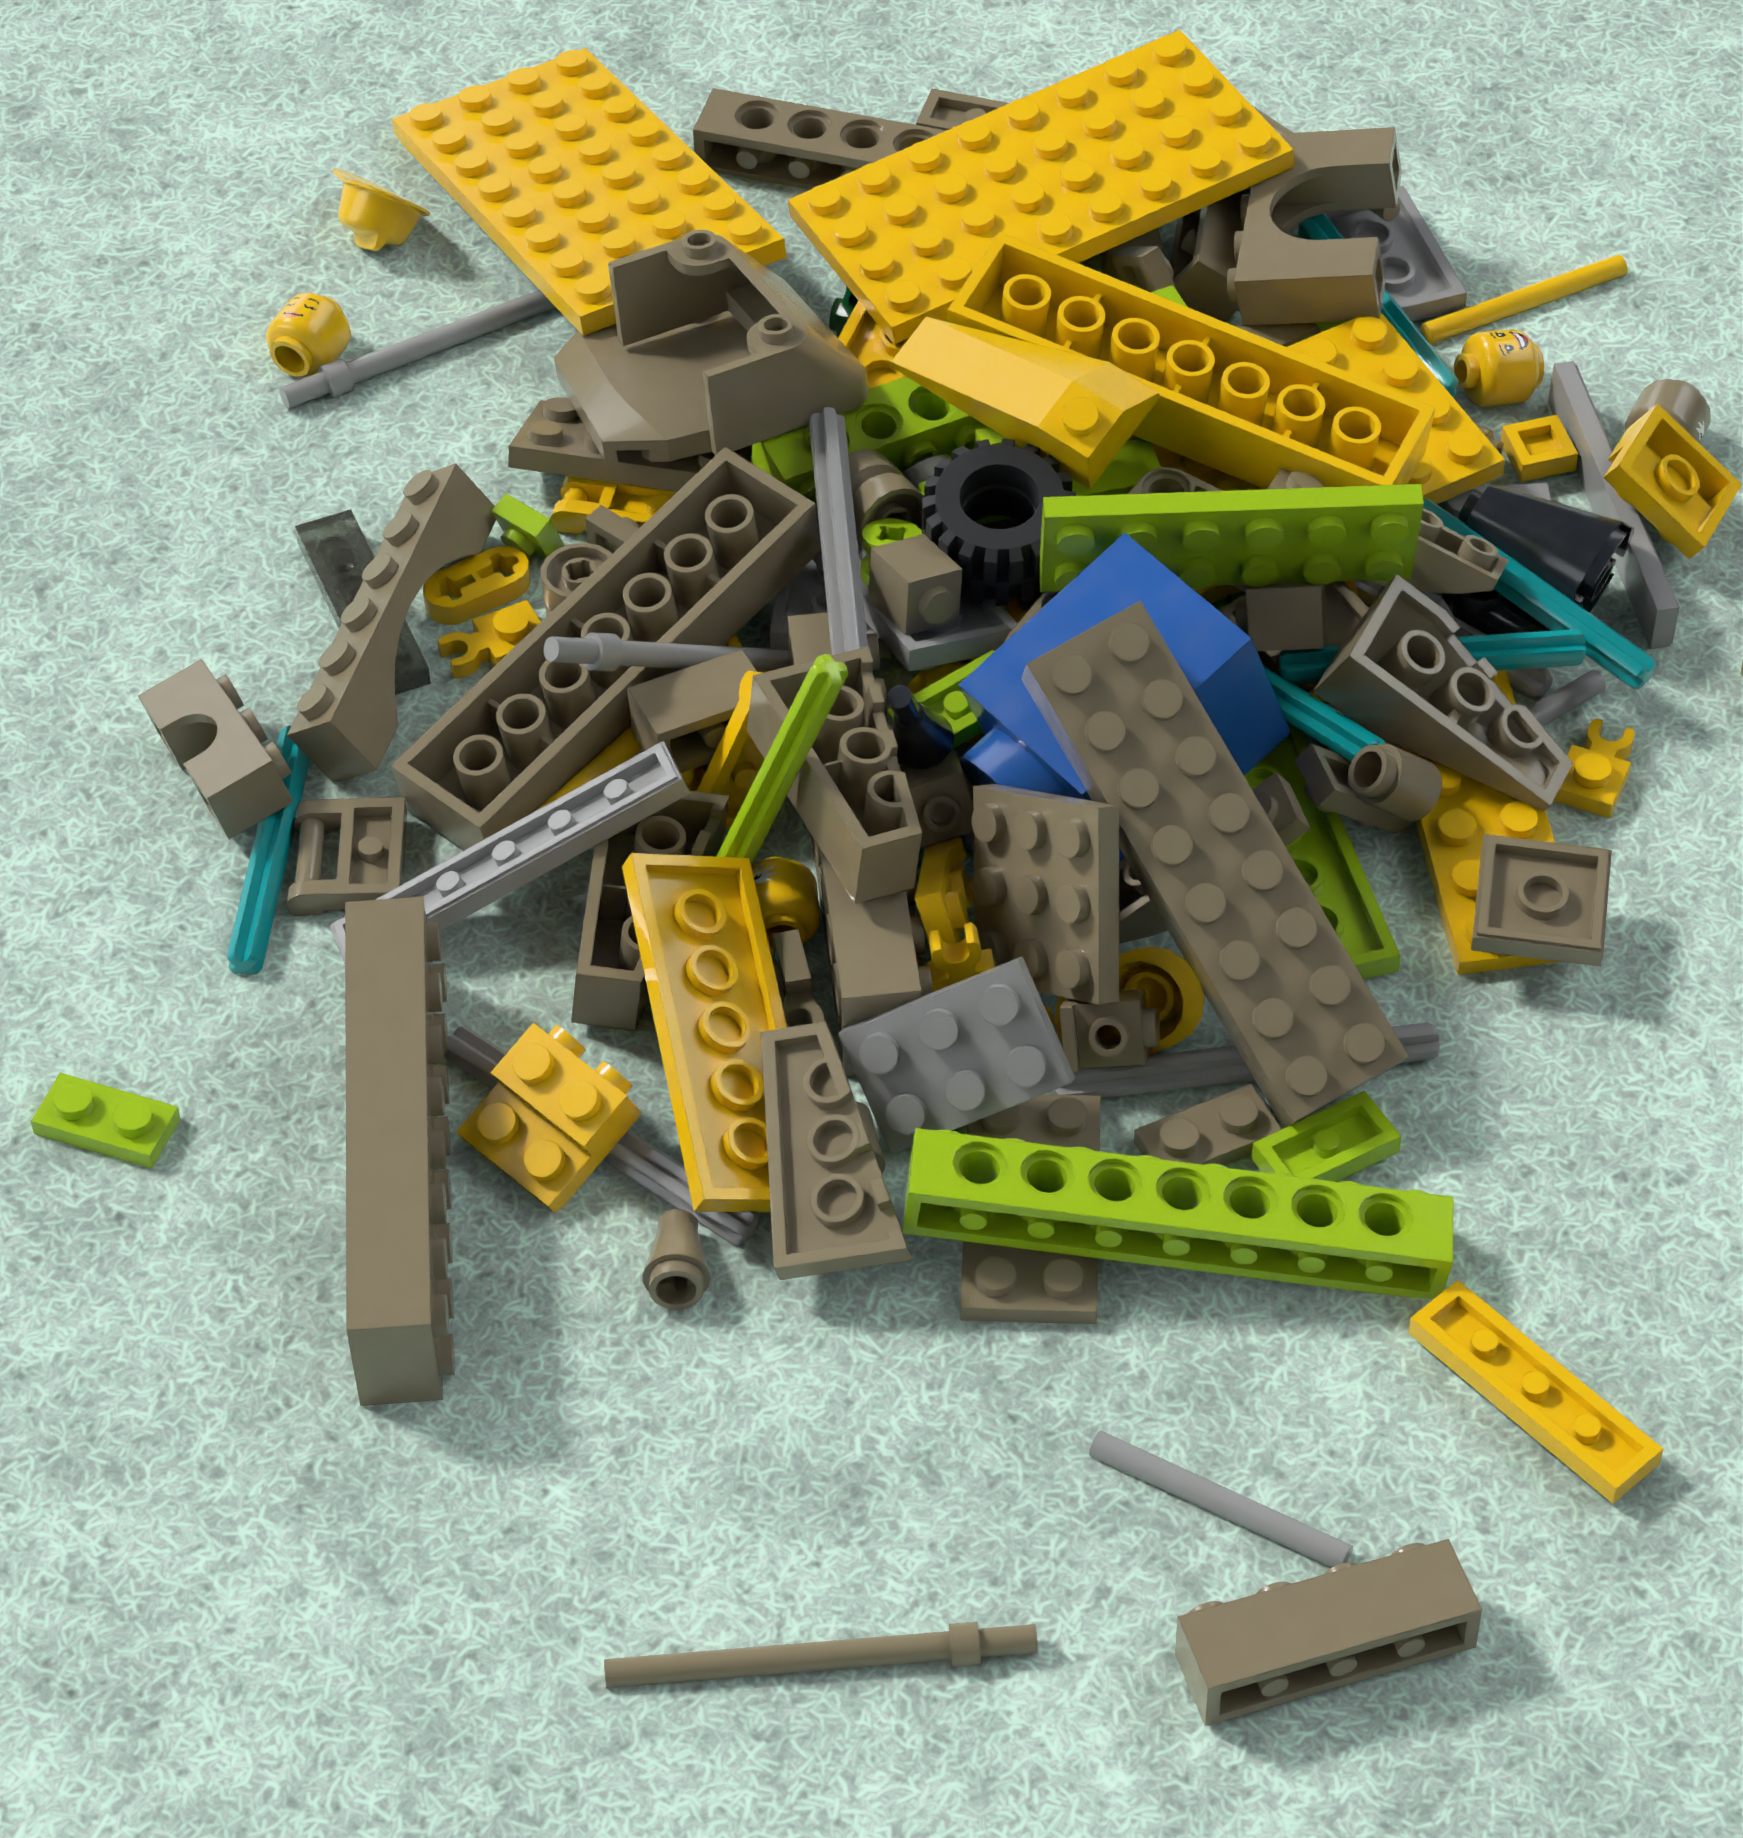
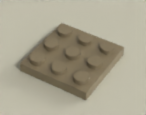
M998 784L973 786L974 876L972 879V890L974 894V925L978 929L981 950H992L996 967L1023 956L1036 989L1039 992L1097 1005L1119 1002V806Z

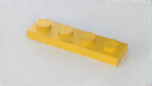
M1459 1280L1410 1318L1408 1334L1612 1504L1660 1465L1664 1448Z

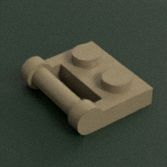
M405 797L304 800L296 806L294 828L299 833L295 883L288 889L287 909L293 916L321 915L324 910H345V902L375 900L403 885L407 828ZM331 829H340L337 879L321 880L324 834H328Z

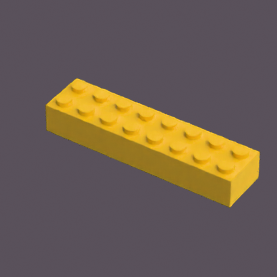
M998 232L947 310L946 322L1112 363L1159 392L1158 401L1132 435L1264 489L1268 488L1281 468L1290 473L1299 471L1309 474L1319 480L1323 487L1408 484L1426 451L1436 409L1435 406L1001 232Z

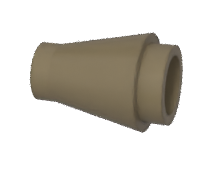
M681 1209L667 1211L659 1218L658 1232L643 1272V1284L650 1297L656 1304L667 1309L680 1310L695 1305L702 1298L703 1293L710 1284V1273L698 1234V1220L692 1213Z

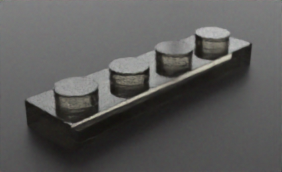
M351 509L295 526L297 543L338 628L342 624L340 620L342 613L353 602L363 582L362 573L364 569L375 558ZM404 620L400 631L395 660V695L431 684L429 667L406 620Z

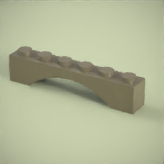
M457 463L433 472L424 470L415 475L405 486L403 491L405 497L395 517L383 530L384 539L375 558L364 569L362 573L363 582L353 602L347 606L341 615L340 620L342 624L332 645L322 654L319 660L320 669L310 689L301 697L297 704L298 713L287 736L330 780L341 782L378 770L399 726L395 701V660L400 631L408 609L422 585L442 566L480 554L495 524L496 518L491 511L495 506Z

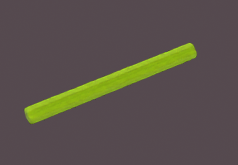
M824 654L818 656L813 666L810 667L716 857L749 858L752 865L848 676L847 666L844 662L834 661L831 655Z

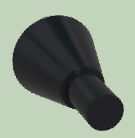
M897 685L888 692L887 701L894 712L893 732L898 746L897 758L906 766L916 769L929 768L940 763L949 754L953 746L954 733L951 724L942 715L916 701L907 686Z

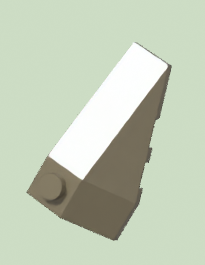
M1396 574L1336 651L1313 692L1371 733L1545 811L1554 801L1573 763L1524 705H1513L1494 683L1492 678L1497 674V671L1487 659L1483 657L1476 661L1455 636L1454 633L1460 627L1448 612Z

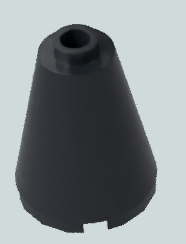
M1490 484L1484 492L1475 488L1465 501L1458 515V520L1589 613L1598 603L1614 576L1611 573L1616 559L1612 558L1613 554L1616 553L1624 557L1634 534V527L1623 521L1495 484Z

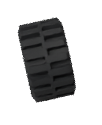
M989 439L976 441L975 449L972 450L961 446L952 451V461L942 458L936 464L934 476H928L925 483L924 497H922V534H925L931 542L933 541L940 550L945 552L962 568L961 593H969L970 602L982 605L984 598L996 599L995 606H1009V599L1018 597L1021 603L1033 600L1034 590H1040L1039 562L1043 497L1076 496V492H1072L1073 481L1068 472H1059L1060 462L1052 455L1041 458L1039 456L1040 448L1029 443L1023 449L1015 447V440L1002 439V445H990ZM1000 515L1017 519L1023 524L1008 529H992L979 525L974 521L987 516Z

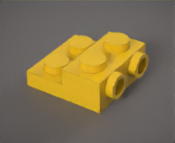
M1658 403L1627 428L1608 458L1612 465L1603 477L1615 489L1622 500L1638 510L1658 530L1664 540L1673 544L1688 559H1691L1705 548L1742 486L1721 463Z
M533 1022L490 1072L498 1080V1083L456 1133L555 1213L571 1199L642 1115V1112L626 1095L633 1085L618 1071L604 1061L595 1070L580 1059L586 1049L567 1031L556 1024L549 1033H546Z

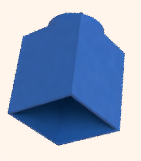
M1126 533L1121 535L959 684L963 695L985 734L979 742L959 759L961 768L972 786L998 784L1092 801L1021 678L1026 664L1141 600L1244 776L1291 732L1252 638ZM1119 847V861H1121L1125 856Z

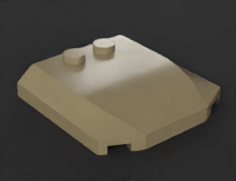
M729 311L624 347L618 341L616 324L585 336L577 331L556 354L554 361L557 378L605 463H617V451L649 450L650 462H667L712 451L702 371L751 354L747 346V331Z

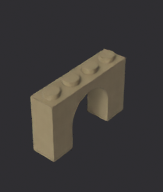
M1395 127L1280 134L1294 149L1295 167L1249 187L1250 194H1243L1241 197V221L1244 229L1243 231H1236L1234 235V256L1237 267L1229 268L1227 273V293L1230 303H1238L1243 326L1349 321L1356 317L1366 316L1380 319L1385 276L1378 237L1308 240L1293 237L1287 233L1306 218L1327 212L1397 208L1402 168Z

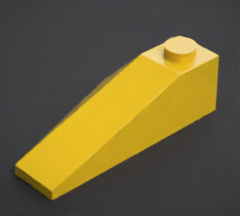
M925 317L891 361L892 368L1005 438L1015 440V444L1023 449L1029 443L1040 448L1039 456L1041 458L1052 455L1060 462V472H1068L1070 478L1088 489L1092 488L1159 399L1158 391L1110 362Z

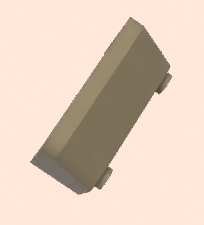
M694 230L685 234L683 238L608 262L618 341L623 347L729 311L747 331V346L751 355L702 371L711 449L715 456L724 447L731 451H736L809 425L811 415L822 412L824 407H833L836 414H841L859 407L868 398L867 372L857 358L784 279L722 236L716 235L709 230Z

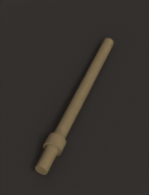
M976 1621L949 1624V1631L611 1658L604 1659L606 1688L946 1660H952V1667L981 1665V1658L1038 1653L1036 1624L978 1629V1622Z

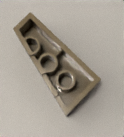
M869 646L831 656L834 661L845 663L848 676L787 794L854 904L914 888L922 837L921 827L905 772L900 771L898 764V746L894 732L888 729L884 715L885 701L880 684H876L872 672L873 659ZM815 660L753 675L747 732L764 759Z
M690 791V794L594 847L576 971L571 1023L636 1030L650 999L622 866L631 853L716 857L724 841L730 796Z

